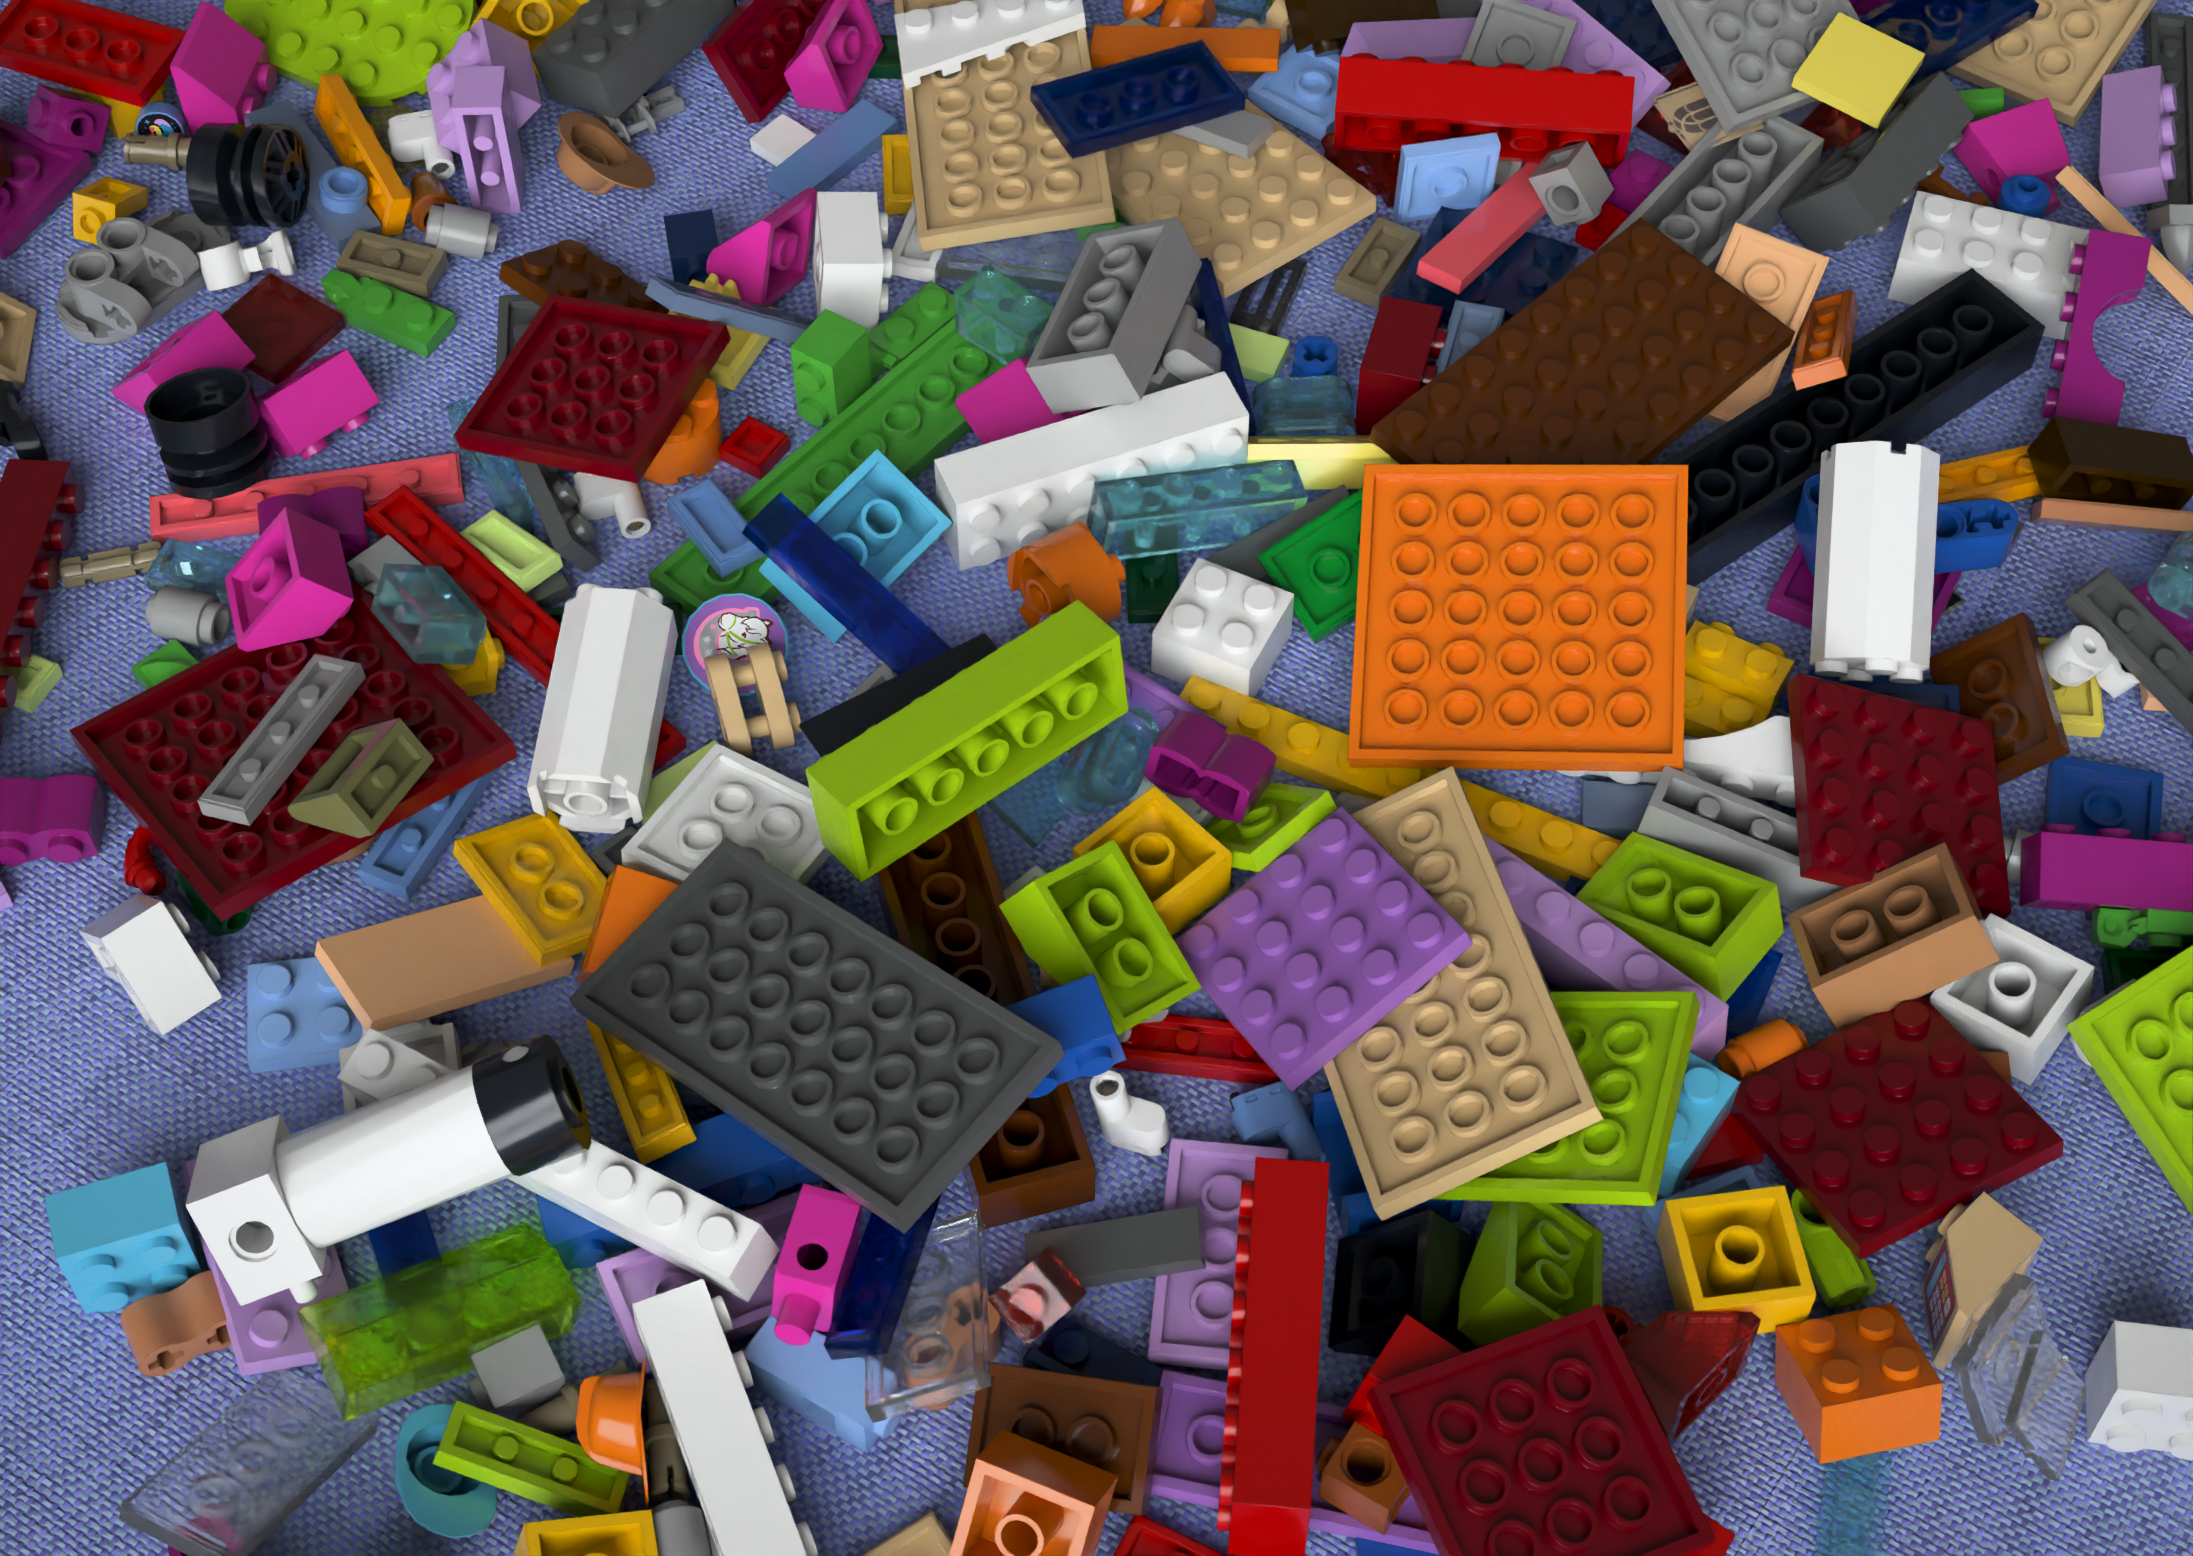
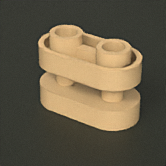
M768 642L746 647L748 664L732 668L726 653L704 658L709 688L727 748L745 757L753 756L751 740L768 736L773 751L795 745L794 734L802 733V730L799 728L801 720L795 701L785 702L780 683L788 681V674L781 650L771 652ZM754 685L761 715L745 719L737 688Z

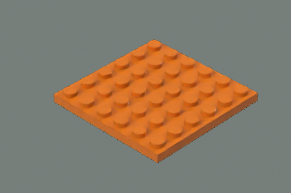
M1364 464L1348 743L1349 767L1447 769L1453 766L1454 769L1662 772L1664 766H1670L1683 772L1688 465Z

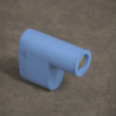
M1280 1081L1240 1095L1239 1092H1234L1229 1096V1101L1234 1110L1230 1112V1118L1242 1145L1267 1147L1282 1142L1284 1148L1289 1149L1288 1157L1290 1160L1325 1162L1326 1154L1296 1089L1291 1092Z

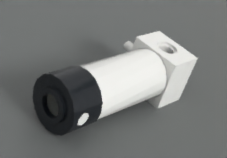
M542 1034L477 1059L473 1065L290 1134L281 1115L278 1114L200 1144L185 1206L241 1306L287 1288L290 1289L296 1302L307 1303L312 1301L319 1291L313 1278L323 1274L328 1246L513 1175L522 1176L589 1150L591 1135L584 1100L574 1073L560 1048L551 1036Z

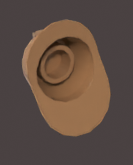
M569 111L561 115L557 126L562 141L556 158L559 168L571 182L581 187L585 192L595 195L608 193L616 185L631 189H647L654 184L655 174L651 166L623 143L617 134L605 123L594 116L582 112Z

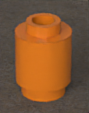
M1775 1018L1730 1039L1727 1042L1726 1048L1718 1053L1719 1068L1724 1073L1740 1081L1808 1047V1042L1798 1026L1789 1024L1782 1018Z

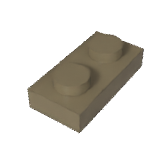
M1378 216L1335 278L1334 292L1379 309L1383 295L1388 296L1420 245L1422 233Z
M358 229L355 230L336 261L337 270L351 274L357 281L361 276H365L406 293L425 298L430 297L449 265L446 250Z

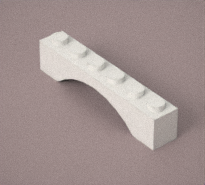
M1775 715L1753 727L1723 736L1691 740L1684 739L1683 772L1746 798L1773 800L1781 805L1796 808L1790 718ZM1557 770L1563 775L1579 777L1585 774L1610 777L1622 784H1636L1639 782L1657 784L1662 773Z

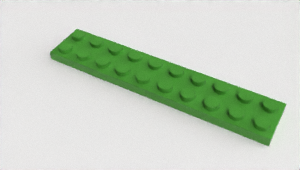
M997 281L732 503L765 543L766 556L721 578L689 539L649 573L651 587L673 603L681 604L683 610L690 615L703 602L721 594L744 593L769 604L781 592L758 570L772 551L876 449L910 481L934 462V459L940 457L972 429L955 405L958 396L1019 357L1030 358L1051 315Z

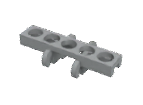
M669 85L647 96H640L632 104L633 107L625 110L617 119L593 113L598 120L605 123L616 133L623 143L629 145L631 143L630 136L645 129L651 134L655 133V123L684 111L685 105L684 99L681 96L677 97L673 86ZM631 120L634 123L625 127L621 121Z

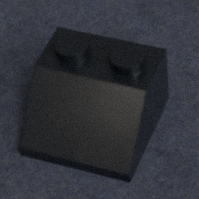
M1430 1209L1339 1239L1328 1348L1339 1353L1379 1357L1407 1314L1459 1350L1468 1349V1338L1457 1329L1461 1285L1476 1249V1239Z

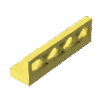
M1370 435L1248 436L1246 489H1336L1343 484L1347 489H1361L1364 479V464L1399 463L1370 440Z

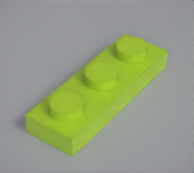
M456 1400L449 1415L432 1464L577 1517L618 1513L630 1473L595 1463L584 1452L581 1445Z

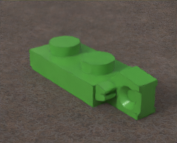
M331 269L321 280L326 294V302L336 305L337 311L346 316L349 325L424 357H429L457 325L454 312L378 280H371L369 277L361 276L357 281L349 273Z
M930 281L868 333L872 382L885 371H891L963 311L968 304Z
M2098 908L2092 911L2091 944L2120 950L2126 948L2135 939L2147 940L2148 949L2182 950L2183 942L2193 943V912L2154 909L2131 911Z

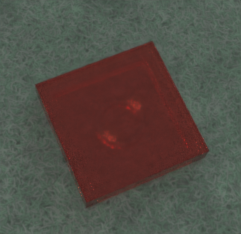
M269 273L221 315L256 356L245 367L274 385L292 375L346 327L343 314L272 273Z

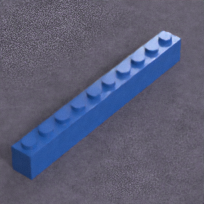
M1094 973L1004 1007L1058 1040L1065 1053V1056L1027 1098L1045 1096L1051 1093L1058 1085L1082 1076L1093 1077L1103 1074L1113 1064L1127 1060ZM727 1113L692 1125L697 1138L696 1141L644 1165L729 1209L744 1204L753 1205L765 1202L772 1198L775 1192L799 1183H814L823 1180V1178ZM634 1148L620 1153L640 1163ZM536 1194L548 1247L567 1271L575 1268H590L596 1266V1263L604 1261L609 1255L630 1247H639Z

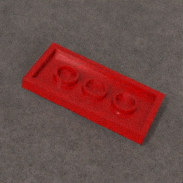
M11 0L0 13V67L144 108L171 74L170 64L186 31L77 0Z

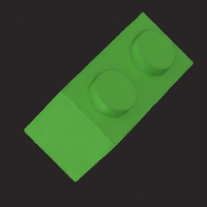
M824 309L790 347L797 413L806 422L816 427H824L872 387L867 328L828 309Z

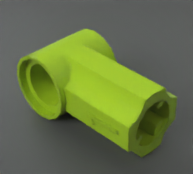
M1796 1189L1790 1199L1791 1208L1804 1253L1809 1262L1808 1267L1811 1277L1826 1307H1834L1841 1310L1857 1305L1862 1299L1873 1294L1877 1288V1282L1864 1258L1859 1261ZM1803 1215L1816 1216L1823 1223H1812L1805 1219Z

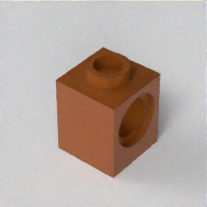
M1357 1422L1353 1423L1343 1440L1334 1436L1329 1441L1316 1466V1469L1322 1472L1319 1497L1382 1535L1386 1534L1411 1494L1388 1441ZM1357 1468H1366L1373 1471L1379 1479L1364 1483L1354 1479L1349 1472Z

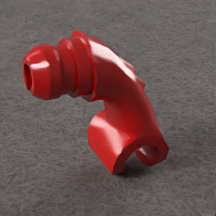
M139 824L132 838L128 840L127 849L125 850L123 863L124 880L128 886L139 888L144 895L156 896L163 892L167 886L165 874L158 869V866L155 864L156 860L151 856L159 846Z

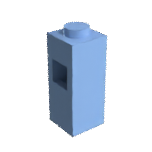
M770 1314L743 1351L753 1379V1387L866 1453L870 1451L879 1436L884 1439L890 1436L898 1425L904 1409L903 1405H901L899 1378L813 1330L811 1339L806 1345L797 1346L785 1343L775 1335L774 1328L777 1319Z

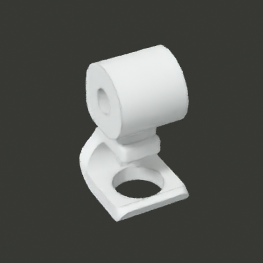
M286 228L276 229L263 243L248 248H243L239 240L196 253L208 292L248 282L252 272L262 271L266 268H276L284 276L298 271Z
M2077 625L2044 648L2043 658L2047 672L2059 684L2078 687L2096 676L2099 686L2115 699L2140 683L2130 671H2124L2122 663L2108 649L2103 637L2090 626Z

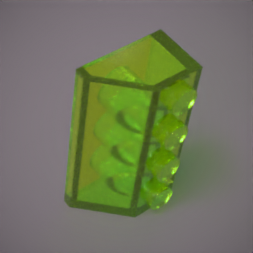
M525 1222L298 1310L297 1315L342 1418L346 1422L473 1371L474 1367L470 1355L536 1324H540L547 1340L574 1330L581 1301L557 1250Z

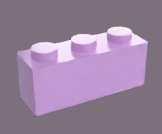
M1476 18L1353 23L1341 57H1351L1357 53H1369L1385 60H1400L1403 57L1416 56L1427 60L1428 63L1448 64L1450 61L1461 59Z
M2161 65L2107 74L2102 77L2099 179L2105 198L2116 209L2167 201L2168 180L2176 179L2175 158L2173 151L2169 150V146L2177 144L2175 121L2173 116H2170V112L2177 111V94L2173 82L2166 84Z
M456 66L451 110L472 208L491 213H521L525 167L506 67Z

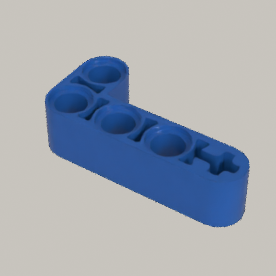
M1820 474L1813 475L1806 480L1794 519V527L1807 568L1814 577ZM1999 499L1938 503L1934 574L1989 569L2002 564L2005 561L2019 522L2015 509L2007 502Z

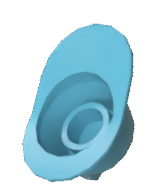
M447 1404L426 1405L411 1413L399 1429L396 1443V1463L393 1473L396 1488L401 1495L404 1508L419 1525L434 1534L449 1538L471 1537L486 1529L495 1516L497 1505L496 1487L432 1464L453 1406Z

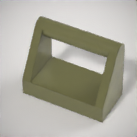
M401 718L353 730L290 803L288 812L298 821L356 838L371 836L435 759Z

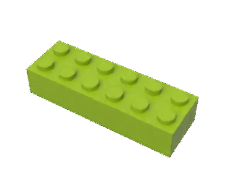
M1076 600L1057 613L1049 615L1044 621L1022 635L1006 642L999 649L969 668L961 670L954 677L924 696L916 698L908 706L879 724L871 726L863 734L820 758L816 763L806 768L805 771L822 845L862 883L1127 713L1129 710L1120 635L1081 601Z

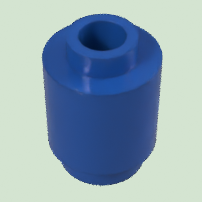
M2012 176L2002 184L1995 208L2044 219L2051 197L2050 189L2042 180L2035 176Z

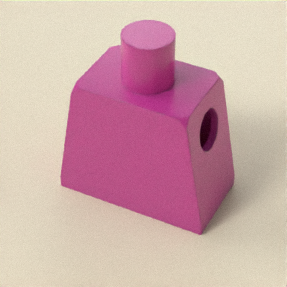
M2048 98L1967 124L1962 132L1964 138L1953 147V150L1994 205L1997 204L2002 184L2006 179L2015 175H2032L2042 180L2050 189L2051 197L2045 216L2050 215L2060 207L2061 202L2053 190L2060 183L2055 177L2067 165L2070 167V157Z
M804 1183L802 1185L776 1266L773 1283L771 1315L777 1319L774 1333L785 1343L797 1346L806 1345L811 1339L813 1330L822 1332L832 1330L856 1262L862 1205L846 1194Z

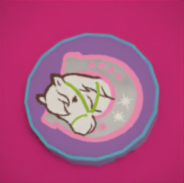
M744 593L721 594L703 602L689 617L682 635L683 662L691 679L701 688L703 687L707 692L711 693L704 666L705 657L726 653L732 668L748 664L746 647L768 642L771 652L781 650L786 664L788 658V634L779 614L763 600ZM754 685L737 688L740 700H747L756 696Z

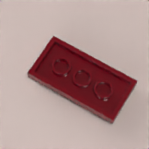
M743 0L701 45L702 50L748 124L762 122L790 90L784 76L786 66L804 39L807 28L813 23L819 10L827 0Z

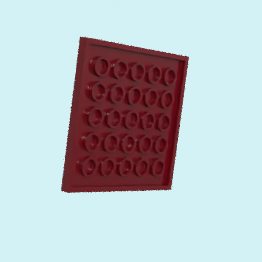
M356 581L351 582L354 596L351 608L343 618L337 619L323 636L249 652L239 649L237 643L69 730L76 747L221 922L517 757L513 741ZM314 654L361 663L366 676L364 681L250 826L202 814L197 800ZM401 718L435 759L371 836L363 838L349 836L298 821L288 812L290 803L353 730Z

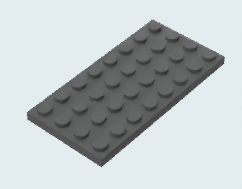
M727 837L569 998L576 1012L904 1234L1065 1056L1058 1040Z

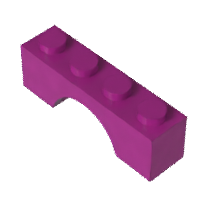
M2090 228L2082 244L2074 243L2068 265V273L2076 275L2073 292L2065 291L2059 313V321L2067 322L2064 340L2056 339L2050 361V369L2058 370L2055 388L2047 387L2041 408V417L2049 418L2048 423L2054 416L2118 426L2125 383L2111 375L2100 363L2093 346V326L2095 320L2105 311L2135 301L2144 286L2152 239Z

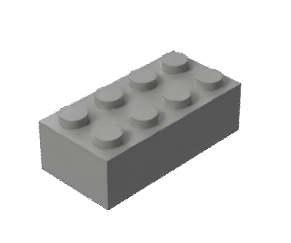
M1177 217L1091 233L1025 368L1053 414L1072 411L1083 412L1091 408L1115 404L1127 405L1142 400L1202 266L1200 258Z

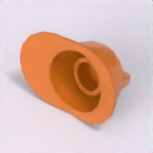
M643 1357L641 1372L590 1376L583 1380L579 1392L576 1430L577 1438L584 1452L595 1463L641 1476L645 1509H649L641 1421L647 1357Z

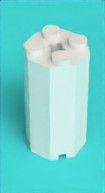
M1885 441L1840 443L1833 445L1831 452L1825 450L1821 453L1810 665L1815 667V674L1840 677L1839 681L1872 682L1873 676H1889V681L1894 683H1922L1923 671L1929 669L1940 454L1922 445L1906 444V454H1902L1899 451L1891 450V442Z
M583 584L578 587L576 597L565 603L527 791L534 812L547 817L549 808L561 815L559 825L571 831L616 834L625 829V823L628 818L632 817L634 824L644 819L678 637L673 610L662 605V594L652 588L640 587L633 590L604 588L597 584Z

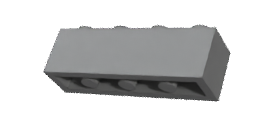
M1664 766L1636 833L1776 883L1780 905L1794 911L1846 888L1800 877L1797 820L1795 817L1670 766Z

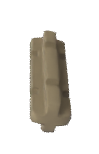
M151 541L138 544L139 549L132 550L131 546L90 553L88 554L89 559L82 560L81 555L64 558L59 562L60 577L65 588L74 589L87 586V580L92 579L94 584L135 577L138 570H143L144 574L160 572L166 568L163 547L160 542Z

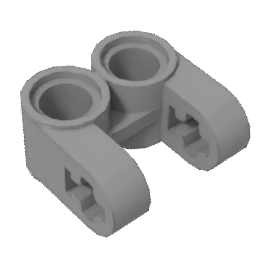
M119 217L109 220L100 227L96 236L98 248L85 249L72 255L65 264L64 272L76 306L81 314L123 333L133 335L152 317L153 312L144 296L132 287L144 284L152 277L169 285L181 287L199 269V261L192 250L180 240L147 226L137 219Z

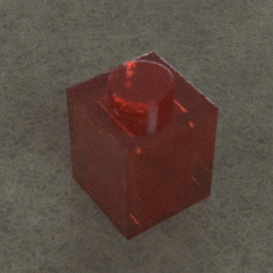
M1048 1246L987 1300L1023 1343L1028 1346L1071 1310L1087 1292Z

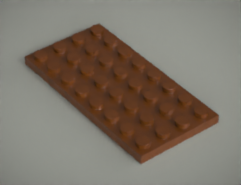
M1640 217L1372 426L1370 440L1399 464L1646 465L1789 347L1795 331Z

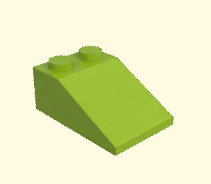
M1634 831L1575 896L1579 901L1724 1003H1726L1784 933L1776 883Z
M1114 839L1032 881L999 905L1027 955L1058 984L1062 986L1094 973L1118 1036L1202 988Z
M1494 1201L1460 1288L1457 1329L1464 1333L1474 1345L1483 1347L1600 1304L1602 1307L1603 1233L1560 1203Z

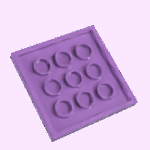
M1339 807L1267 867L1174 940L1200 983L1201 990L1291 1092L1473 945L1467 932L1342 807Z

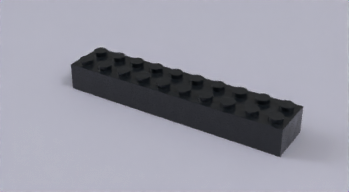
M1971 268L1852 343L1847 376L1796 390L1794 381L1660 464L1688 465L1686 584L1694 587L1794 523L1801 492L1806 480L1813 475L1820 474L1822 452L1825 450L1831 452V447L1835 444L1865 441L1891 442V450L1903 452L1906 450V444L1917 443L2032 368L2045 326Z

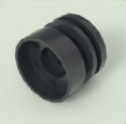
M205 123L196 130L190 141L186 158V183L189 200L195 214L205 225L244 227L250 223L252 226L291 228L300 221L306 209L309 195L310 169L307 151L301 136L292 126L285 124H252L247 128L245 125L237 123Z
M226 367L196 369L169 379L148 395L143 407L155 442L161 447L159 453L174 492L183 497L194 499L220 498L247 489L259 482L271 471L275 455L264 423L259 419L261 412L247 374L237 369Z

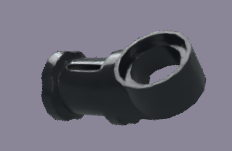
M0 379V445L3 447L14 446L19 459L49 461L46 449L32 418H29L25 412L20 410L18 403L21 400L18 387L14 382Z

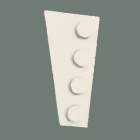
M1082 0L960 1L951 5L928 9H914L909 12L894 14L905 90L920 85L921 76L940 70L944 77L961 71V62L985 55L987 60L990 61L1006 55L1005 51L1013 44L1023 41L1028 46H1033L1086 27Z

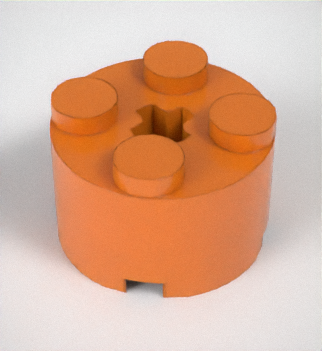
M705 379L642 478L659 484L679 483V477L695 473L696 479L707 474L719 462V447L724 442L719 398L716 385L712 380Z
M1076 521L1058 529L1010 555L1007 563L1008 583L1011 592L1020 589L1025 605L1019 607L1018 610L1030 629L1038 624L1044 613L1048 616L1057 613L1076 600L1081 601L1106 624L1120 616L1122 601L1119 584L1126 579L1124 567L1115 554H1106L1084 522Z

